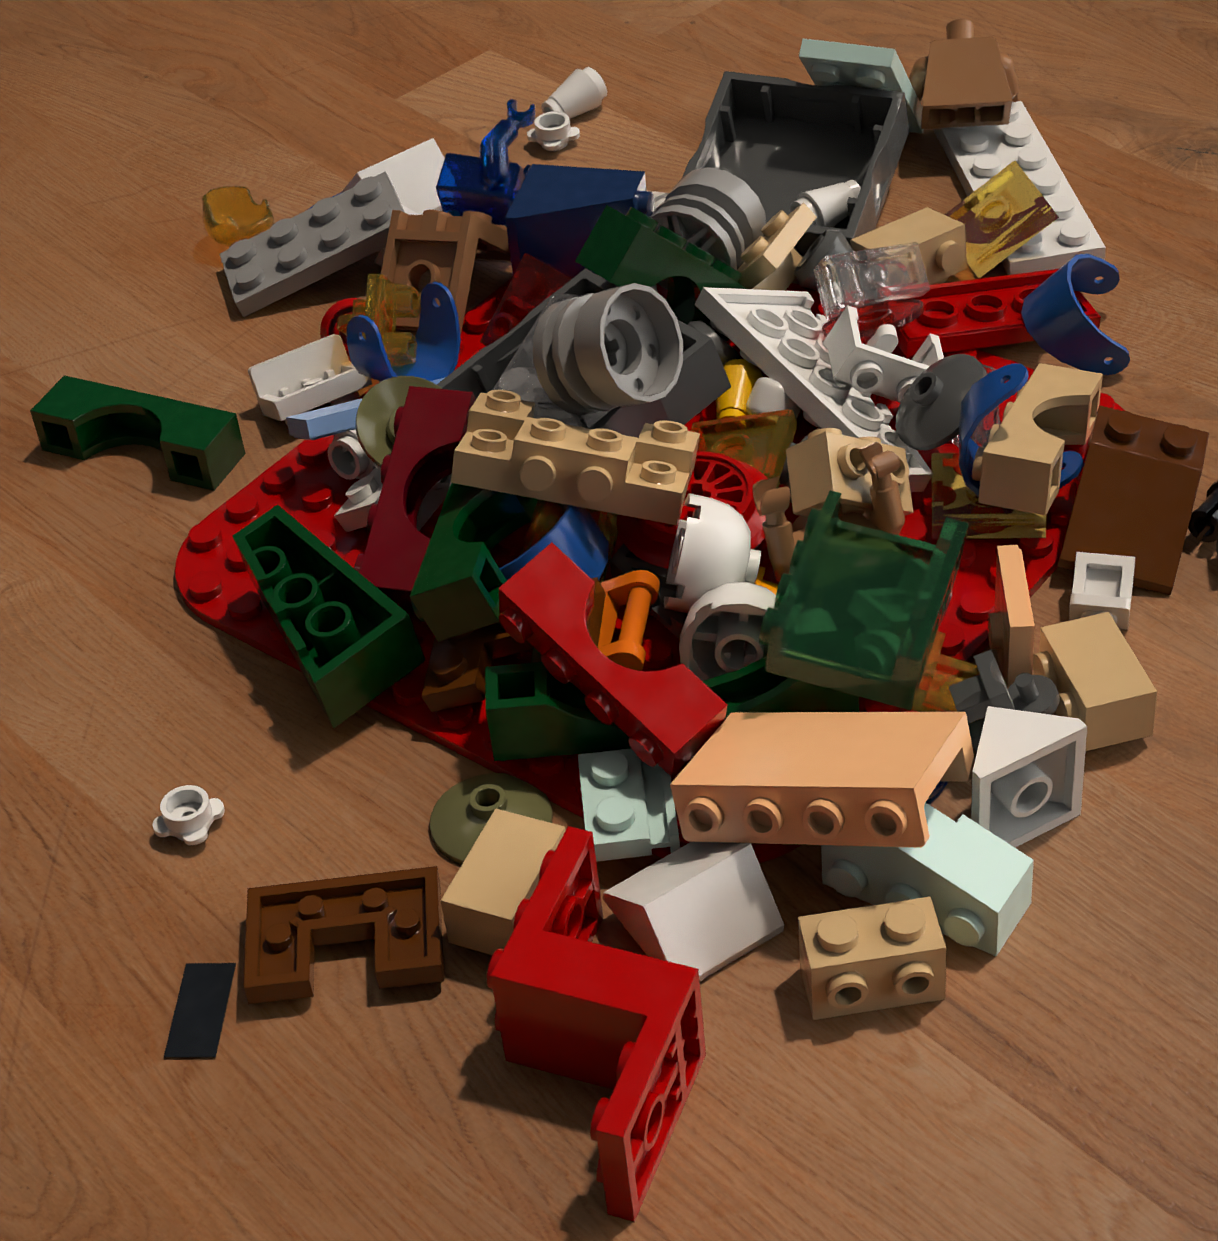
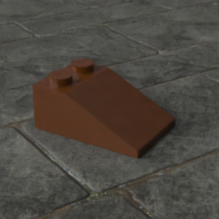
M1099 405L1085 451L1084 466L1080 472L1058 566L1075 570L1076 552L1135 557L1133 586L1171 595L1202 474L1209 432Z

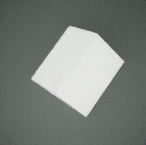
M434 138L357 172L342 191L345 192L353 188L364 178L375 177L386 171L401 205L423 215L425 210L446 212L465 203V195Z
M988 706L973 767L971 820L1013 847H1017L1081 815L1087 725L1079 718Z
M690 842L603 892L605 903L647 956L698 968L699 981H702L783 932L784 929L783 920L751 843Z

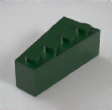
M279 505L274 506L232 536L254 587L333 728L337 727L426 661L409 614Z

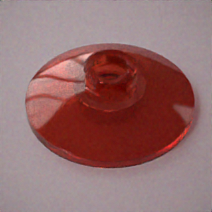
M897 299L857 308L859 318L857 324L861 342L866 345L881 325H893L896 328V332L910 325L923 314V302L917 299ZM841 315L832 318L823 325L824 337H827Z

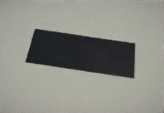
M186 963L164 1058L216 1057L236 963Z

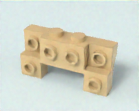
M491 390L488 393H480L470 408L467 432L454 450L451 483L672 525L678 524L688 484L695 467L700 433L687 431V427L681 423L662 420L655 422L654 425L645 423L639 438L621 435L609 429H589L568 425L550 418L535 419L533 418L535 402L521 400L520 395L507 390Z

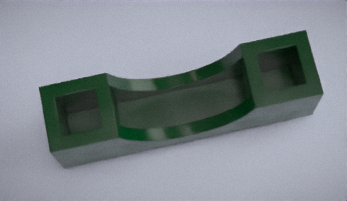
M606 205L575 262L618 287L632 283L653 287L658 282L667 278L668 292L666 301L677 319L685 324L702 320L710 326V319L695 306L703 287L747 289L738 283L743 275L742 273L717 259L711 267L715 260V257L690 242L685 250H683L687 242L685 238L662 225L659 226L656 233L653 232L658 222L644 213L630 207L627 214L624 215ZM718 333L726 342H728L729 338L727 336Z
M65 375L30 410L42 451L86 460L101 451L117 446H150L163 452L170 481L212 491L216 490L246 454L236 413Z
M451 483L409 596L415 615L420 621L426 622L438 642L500 622L498 618L500 615L498 588L507 580L490 552L509 534L531 522L538 499Z

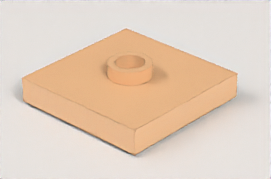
M1018 545L997 546L995 613H988L990 649L997 650L999 669L1007 688H1009L1019 674L1029 673L1032 675L1035 625L1022 550L1019 549Z

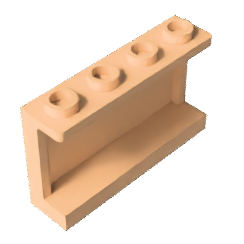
M731 712L673 780L670 788L682 836L689 842L921 848L930 837L924 811L925 802L939 781L969 782L973 774L975 757L966 712Z

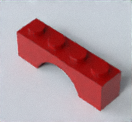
M551 542L498 588L500 614L498 618L501 625L514 640L519 643H524L527 640L542 654L541 660L544 666L555 679L563 684H567L570 681L585 695V703L595 717L606 725L614 722L630 737L628 740L630 747L644 763L650 767H655L658 764L672 777L696 755L724 722L728 705L683 663L664 670L638 671L623 667L606 657L594 644L587 629L588 619L594 609L595 581Z

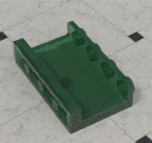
M830 490L822 510L811 509L805 528L804 541H797L790 563L789 574L783 573L780 579L774 608L768 607L759 635V644L768 646L764 671L911 710L959 571L969 523L946 517L935 545L841 521L838 518L842 493Z

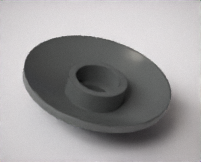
M955 354L945 357L929 366L914 380L904 394L896 415V431L902 442L915 450H930L949 442L959 434L961 402L972 385L987 375L984 366L976 358L967 354Z

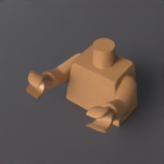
M956 19L949 22L946 26L947 39L930 42L929 55L916 60L909 76L920 104L922 103L921 129L1009 124L1012 101H1018L1017 94L1019 92V81L1013 60L1008 54L999 51L995 38L974 37L972 21Z
M874 442L859 450L860 456L872 478L870 496L874 511L869 520L861 513L855 512L827 521L800 515L792 526L791 522L787 521L784 515V511L789 507L790 488L787 486L776 488L780 476L760 480L753 485L752 489L758 514L766 516V521L762 523L769 559L777 582L781 587L793 591L803 616L808 613H821L828 617L834 630L854 623L846 615L855 595L895 593L906 566L913 564V558L910 554L895 543L905 523L898 484L891 478V473L900 467V459L892 451L887 450L883 452L882 445L878 442Z

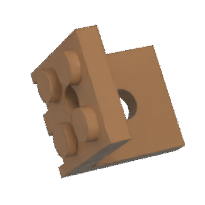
M392 210L375 306L385 317L388 329L418 330L422 293L419 292L418 285L421 276L430 270V283H442L452 293L458 313L461 334L474 261L511 263L506 226L494 225L491 223V216L475 211H464L463 216H452L449 213L438 210H425L423 215H409L400 210ZM436 298V303L440 306V302Z

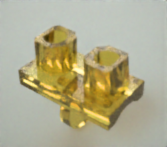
M368 274L366 300H353L352 314L339 316L337 318V329L347 334L348 322L353 317L358 315L367 316L374 321L379 329L391 367L415 363L417 353L416 337L410 332H396V319L417 318L420 313L421 295L413 286L393 284L383 274ZM362 332L363 338L366 339L365 333Z

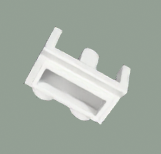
M848 305L822 343L823 346L828 348L833 379L836 382L851 386L859 392H869L897 402H901L910 385L925 369L944 358L939 336L931 333L912 360L892 354L898 345L896 328L890 324L879 326L866 345L862 344L857 324L859 319L857 308Z

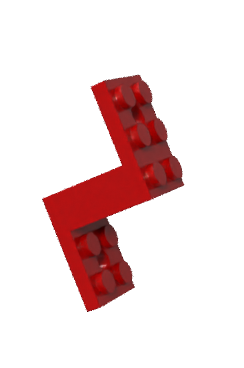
M568 826L556 850H549L545 854L540 867L539 883L531 898H524L520 902L514 918L513 933L505 948H498L492 955L487 971V986L493 989L496 1005L495 1029L501 1032L506 1061L613 1090L610 1099L602 1097L599 1100L591 1121L590 1137L591 1140L597 1141L599 1151L596 1177L597 1181L604 1185L608 1215L635 1222L706 1056L698 968L592 942L604 918L593 832Z

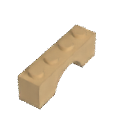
M1042 363L1038 364L1029 380L1017 392L1015 402L1007 403L1001 424H994L992 426L986 448L979 447L976 452L972 478L975 481H980L978 503L1040 515L1047 514L1059 492L1064 445H1085L1091 434L1099 408L1103 374Z

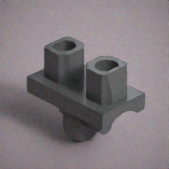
M992 650L974 656L980 672L979 675L949 686L957 712H966L971 741L976 754L988 706L1052 715L1057 710L1060 702L1056 685L1051 679L1043 675L1021 673L1015 678V682L1007 688Z

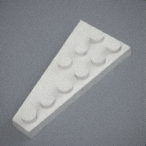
M703 287L695 306L710 319V326L718 333L727 336L740 349L742 358L758 366L769 378L778 381L784 388V393L803 410V417L809 423L821 429H840L842 435L850 437H878L883 444L905 448L909 467L911 492L924 491L933 473L919 452L902 442L897 431L891 429L889 423L893 415L888 407L880 403L875 405L870 398L872 393L859 392L853 387L838 383L833 379L828 348L822 345L831 328V324L824 315L817 314L814 316L810 310L814 300L809 292Z

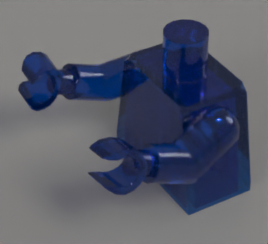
M510 99L507 102V119L500 120L481 141L479 157L446 153L436 185V191L443 212L449 213L452 216H463L464 211L480 212L491 216L492 224L506 226L505 217L531 165H527L523 169L517 163L509 162L508 147L518 137V130L520 128L527 127L535 122L534 104H531L530 108L525 112H517V100Z

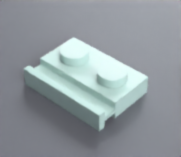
M632 748L578 755L585 830L593 832L596 862L652 855L651 849L670 847L671 853L680 849L675 804L670 788L672 783L671 776L658 764L655 767H650L634 753Z

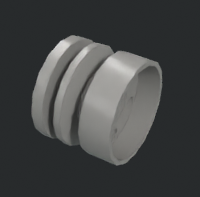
M711 167L692 170L680 179L666 196L665 201L650 216V218L658 222L653 232L656 233L659 226L662 225L687 240L683 250H685L690 242L715 257L711 267L717 259L735 270H738L744 262L740 257L742 253L757 238L764 236L761 229L766 224V213L759 197L747 183L728 171ZM667 278L658 282L661 287L668 290Z
M632 283L551 304L539 318L533 336V362L539 382L552 402L566 412L587 415L598 411H608L619 406L629 407L650 403L666 397L676 385L683 365V338L677 317L666 299L649 286Z

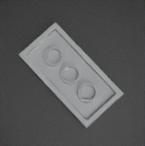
M386 171L375 177L364 178L353 188L333 198H324L318 201L312 208L292 218L279 220L270 229L250 239L239 240L231 245L228 250L219 254L235 304L243 317L386 247L392 210L405 212Z

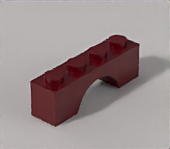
M409 386L404 406H399L395 413L394 434L396 438L391 455L387 454L382 462L381 494L378 504H372L369 510L367 520L369 538L365 553L358 555L354 569L407 613L415 614L409 596L431 539L417 530L418 510L428 491L441 479L452 474L454 450L467 432L469 410L476 401L473 392Z

